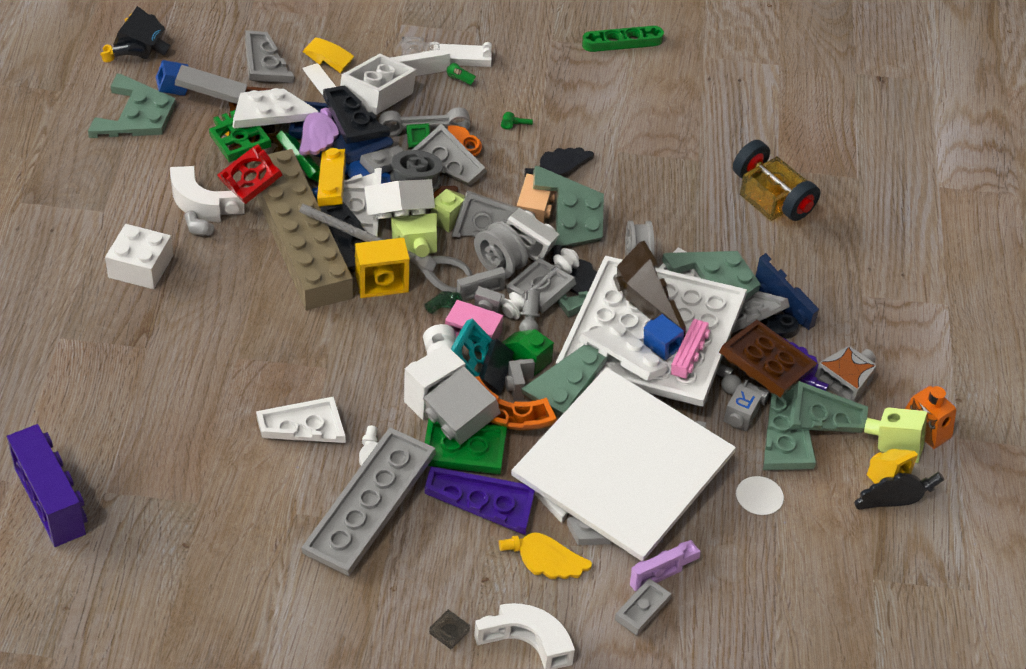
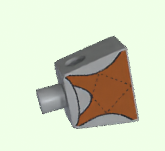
M847 346L819 363L816 377L819 381L829 384L828 389L838 396L857 402L873 380L876 365L873 363L876 360L875 354L869 349L859 353L852 347Z

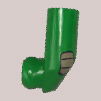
M451 63L446 70L450 78L461 80L470 86L476 77L472 73L460 68L457 63Z

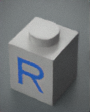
M738 385L727 404L723 422L747 431L759 410L762 394Z

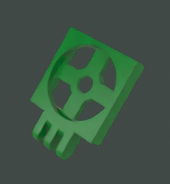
M235 110L230 111L231 118L227 113L222 114L223 121H221L219 116L213 117L216 126L209 128V134L228 162L237 160L257 144L262 150L271 147V140L261 126L233 128ZM231 132L229 136L222 138L225 133ZM244 135V138L237 139L236 136ZM260 135L259 141L250 143V137ZM236 143L240 144L241 147L229 150L227 146Z

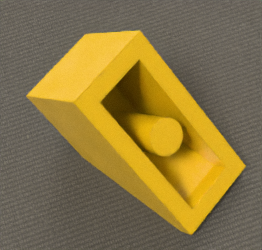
M890 449L884 453H877L870 460L867 476L876 484L885 477H895L899 473L911 474L918 454L913 450Z

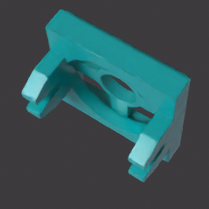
M472 318L465 322L451 350L465 362V368L474 377H477L480 373L476 372L474 368L479 363L483 365L492 339ZM463 345L469 350L470 359L468 362L462 355ZM474 352L482 353L481 360L476 358Z

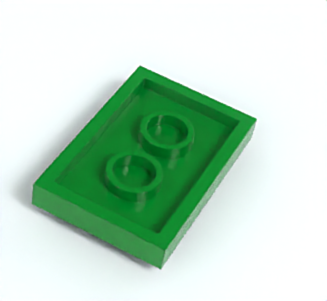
M430 419L428 420L424 443L434 447L436 450V455L428 466L501 475L507 427L486 424L460 445L454 438L449 440L441 430L442 426L438 422L433 423Z

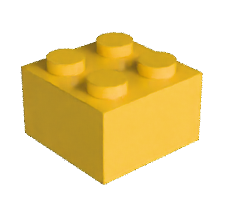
M404 237L355 243V277L360 298L409 292V255Z

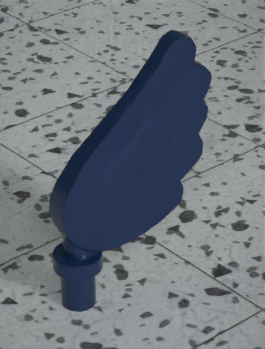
M340 134L332 148L345 149L346 164H350L360 160L361 155L391 147L393 139L391 137H381L346 144ZM320 151L319 154L314 156L321 158L322 151Z

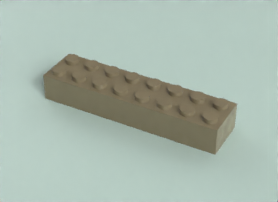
M289 149L268 154L272 163L280 169L283 176L259 193L256 198L305 310L353 299V278L328 225L299 212L303 203L317 210H320L293 150ZM249 162L247 168H256L261 162ZM266 170L260 174V180L264 177ZM248 174V180H253L257 174Z

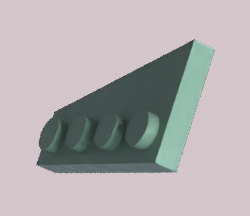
M794 387L781 398L771 393L763 470L815 468L816 460L809 430L789 429Z

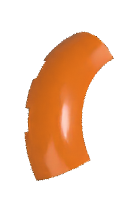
M480 376L475 377L497 399L501 413L491 420L490 423L513 430H536L550 427L557 421L547 397L530 402H507L488 389Z

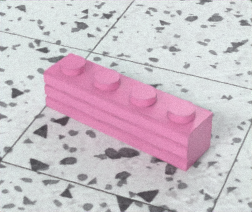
M693 319L671 364L672 375L687 379L688 374L693 372L694 362L698 361L699 352L705 346V339H708L710 336L708 322Z

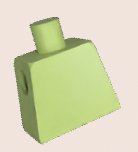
M436 213L391 217L392 239L404 237L407 250L419 257H425L429 253L437 252Z
M886 408L881 421L867 418L864 433L878 436V449L882 452L890 449L915 451L918 454L915 463H919L925 445L927 412Z

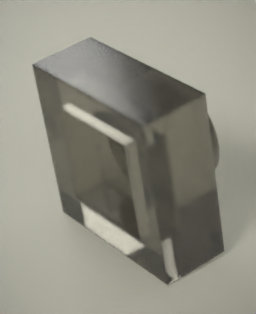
M448 609L430 626L429 634L449 649H452L470 631V625Z

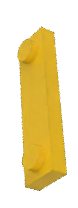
M330 148L322 151L317 195L318 206L343 204L346 167L345 149Z

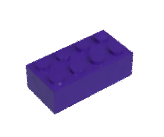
M36 424L7 435L14 469L54 547L86 535L84 523H87L88 520L82 508L85 506L79 490L74 492L72 486H74L69 471L63 472L61 456L58 451L53 453L51 449L53 443L48 432L43 433L39 425Z

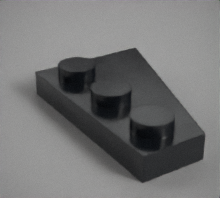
M345 85L323 89V98L346 144L390 135V129L386 125L382 126L377 121V116L373 112H368L362 106V101Z
M344 202L339 205L320 207L321 212L365 231L361 226V222ZM328 225L348 270H355V243L365 241Z

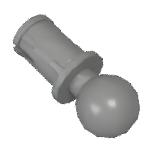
M525 290L523 312H520V315H524L525 319L520 323L519 330L536 329L538 331L539 328L535 317H540L538 307L541 292Z
M730 374L723 378L722 388L726 393L734 394L738 385L762 394L760 404L765 406L770 395L767 389L751 384L750 380L741 383L740 378L736 375Z

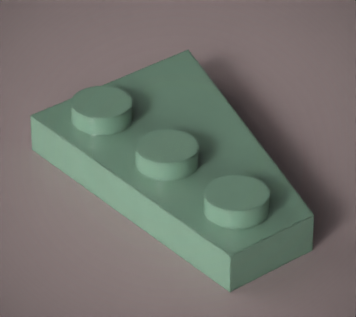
M589 344L583 345L521 389L522 394L534 401L547 397L553 412L562 416L590 385L608 361V356L605 357L598 353L599 350Z
M799 381L794 386L789 429L861 433L865 429L868 406Z

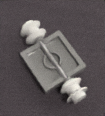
M563 248L561 255L556 254L553 257L555 265L538 258L506 285L510 300H502L503 313L509 318H520V312H523L525 290L541 292L538 311L545 312L576 285L575 277L570 274L572 273V268L579 267V256L572 249Z

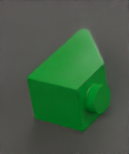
M536 329L514 332L502 342L514 352L512 357L514 361L534 359V376L552 363L554 342Z

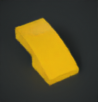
M316 37L303 50V53L319 65L326 62L339 73L354 58V55L340 46Z

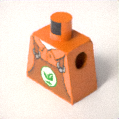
M928 386L915 394L905 407V409L927 412L925 442L933 449L952 438L956 416L955 406L945 398L946 391L939 386Z

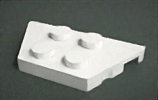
M285 89L252 90L240 93L233 118V128L305 121L310 113L318 112V110Z
M376 168L374 173L363 177L359 174L349 180H344L343 202L358 218L364 230L377 237L379 219L377 215H367L364 187L381 184L382 168Z

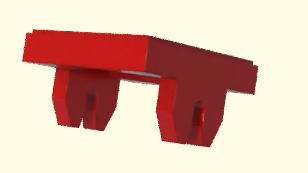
M257 144L217 174V176L244 204H247L283 176V174L272 163L266 151L262 150ZM249 162H261L256 168L248 169L246 167ZM266 170L264 177L260 180V174ZM240 171L242 173L241 179L236 183L233 176ZM250 173H256V174H257L256 177H255L253 180H251V181H246V180H245V178H246V176H247L248 174H250Z

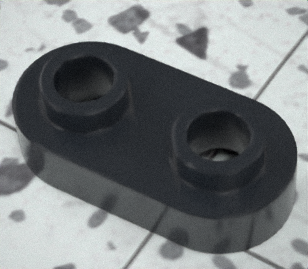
M777 314L760 320L761 323L782 338L789 339L797 333L798 321L792 315Z

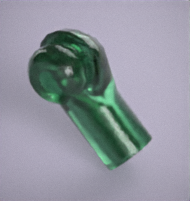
M443 291L425 303V308L430 314H433L440 308H452L456 300L462 301V296L458 292Z

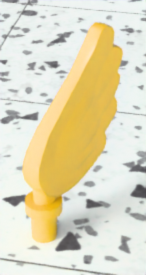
M530 533L520 539L517 535L512 536V539L499 540L500 551H520L523 563L534 575L544 574L549 579H556L558 577L562 579H568L569 577L579 578L582 575V571H589L592 566L590 560L577 555L551 537L541 533Z

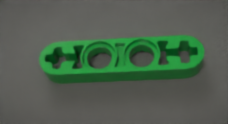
M658 26L589 31L583 35L582 47L589 52L659 46L663 42L664 31ZM609 38H614V39H617V41H611V40H608V39H609Z

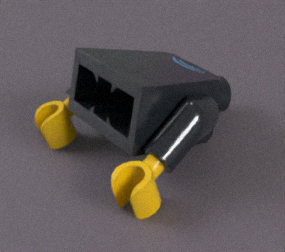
M137 6L129 15V18L124 19L125 23L117 33L113 48L107 44L103 47L104 52L100 53L104 62H111L115 59V56L124 55L148 59L153 51L166 56L171 45L161 39L165 27L160 24L156 16L147 14Z

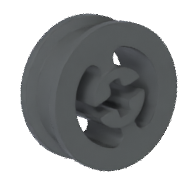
M420 150L402 151L393 156L391 162L393 171L390 175V182L432 179L433 192L440 188L441 177L439 174L443 170V163L437 156Z

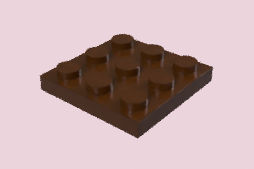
M755 320L724 343L719 351L720 354L726 357L727 361L737 365L750 378L757 380L769 392L780 398L811 373L817 365L814 360L759 320Z

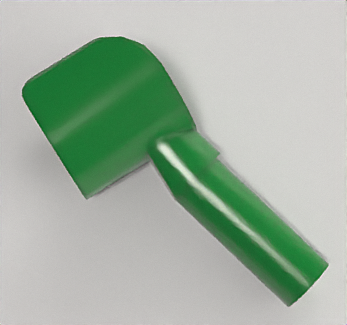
M506 112L503 115L501 127L508 130L513 127V124L532 125L533 119L515 117L512 112Z

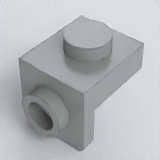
M478 286L474 305L499 313L502 307L501 302L505 299V295Z
M534 359L509 361L508 376L505 377L507 391L512 393L513 401L524 400V394H522L521 389L525 386L524 380L534 377Z

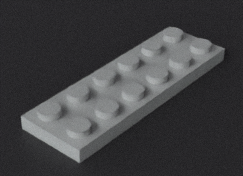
M389 427L301 547L302 553L350 576L436 455L435 448Z

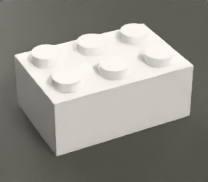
M378 54L343 73L340 86L345 85L362 101V106L368 112H373L377 115L413 93L417 69Z

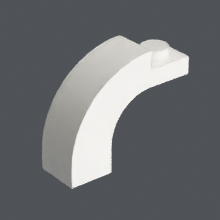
M194 166L170 167L173 198L178 207L185 213L194 211L198 219L211 222H221V215L245 214L244 203L232 191H210L199 186L195 180Z
M502 604L499 606L498 616L490 615L480 620H475L474 637L477 645L503 639H520L531 644L537 650L544 669H557L573 665L575 649L568 632L555 617L542 609L525 604Z

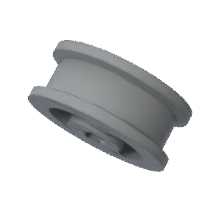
M494 222L488 227L487 231H481L475 236L474 247L476 254L488 271L503 267L506 272L505 279L513 275L515 270H519L526 265L528 254L525 244L518 233L506 223Z
M633 221L627 222L625 257L639 242L644 240L654 255V231L651 221H646L645 224H634Z

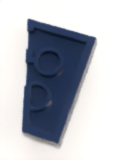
M767 253L763 254L759 258L755 276L761 284L759 292L788 298L790 307L782 310V312L792 315L797 319L798 324L810 330L815 326L819 308L800 288H793L785 279L787 277L782 269L777 271L770 263L771 258Z

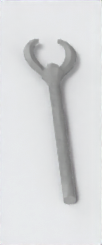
M304 203L299 210L300 213L365 242L384 240ZM408 251L409 262L416 265L434 286L444 292L456 294L457 287L448 286L433 273L436 264H451L464 270L467 276H472L470 268L456 258L449 256L419 257L415 253Z

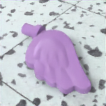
M329 108L321 109L320 113H310L306 117L299 149L301 155L306 156L309 153L317 155L320 151L326 150L327 147L333 146L334 139L338 138V128L331 119L332 114Z

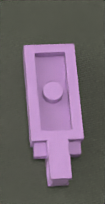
M690 540L680 543L669 551H662L647 561L637 563L631 570L630 586L634 591H637L649 578L657 583L681 572L682 566L700 558V550Z

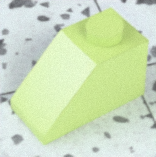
M445 189L434 199L435 208H431V213L437 214L438 227L447 232L454 229L465 197L464 195Z

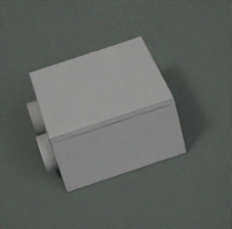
M464 366L423 397L427 408L425 413L433 423L438 422L442 426L441 430L449 440L454 438L460 445L501 413L497 399Z

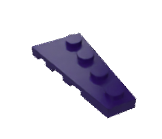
M431 466L425 485V494L523 535L526 534L535 490L523 483Z

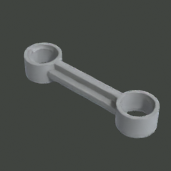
M460 107L451 109L447 115L401 117L396 111H386L379 117V123L382 126L387 122H397L395 125L387 126L390 129L388 137L400 134L403 129H406V125L429 123L430 128H437L440 124L444 127L455 125L464 127L467 130L471 125L468 111ZM458 118L465 119L464 121L459 123L452 122L453 120Z

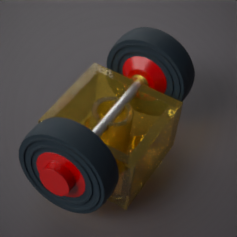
M753 140L746 144L739 151L733 162V171L743 179L740 195L770 221L783 214L792 221H798L807 216L820 198L821 192L818 186L811 181H807L778 156L768 161L770 148L764 142Z

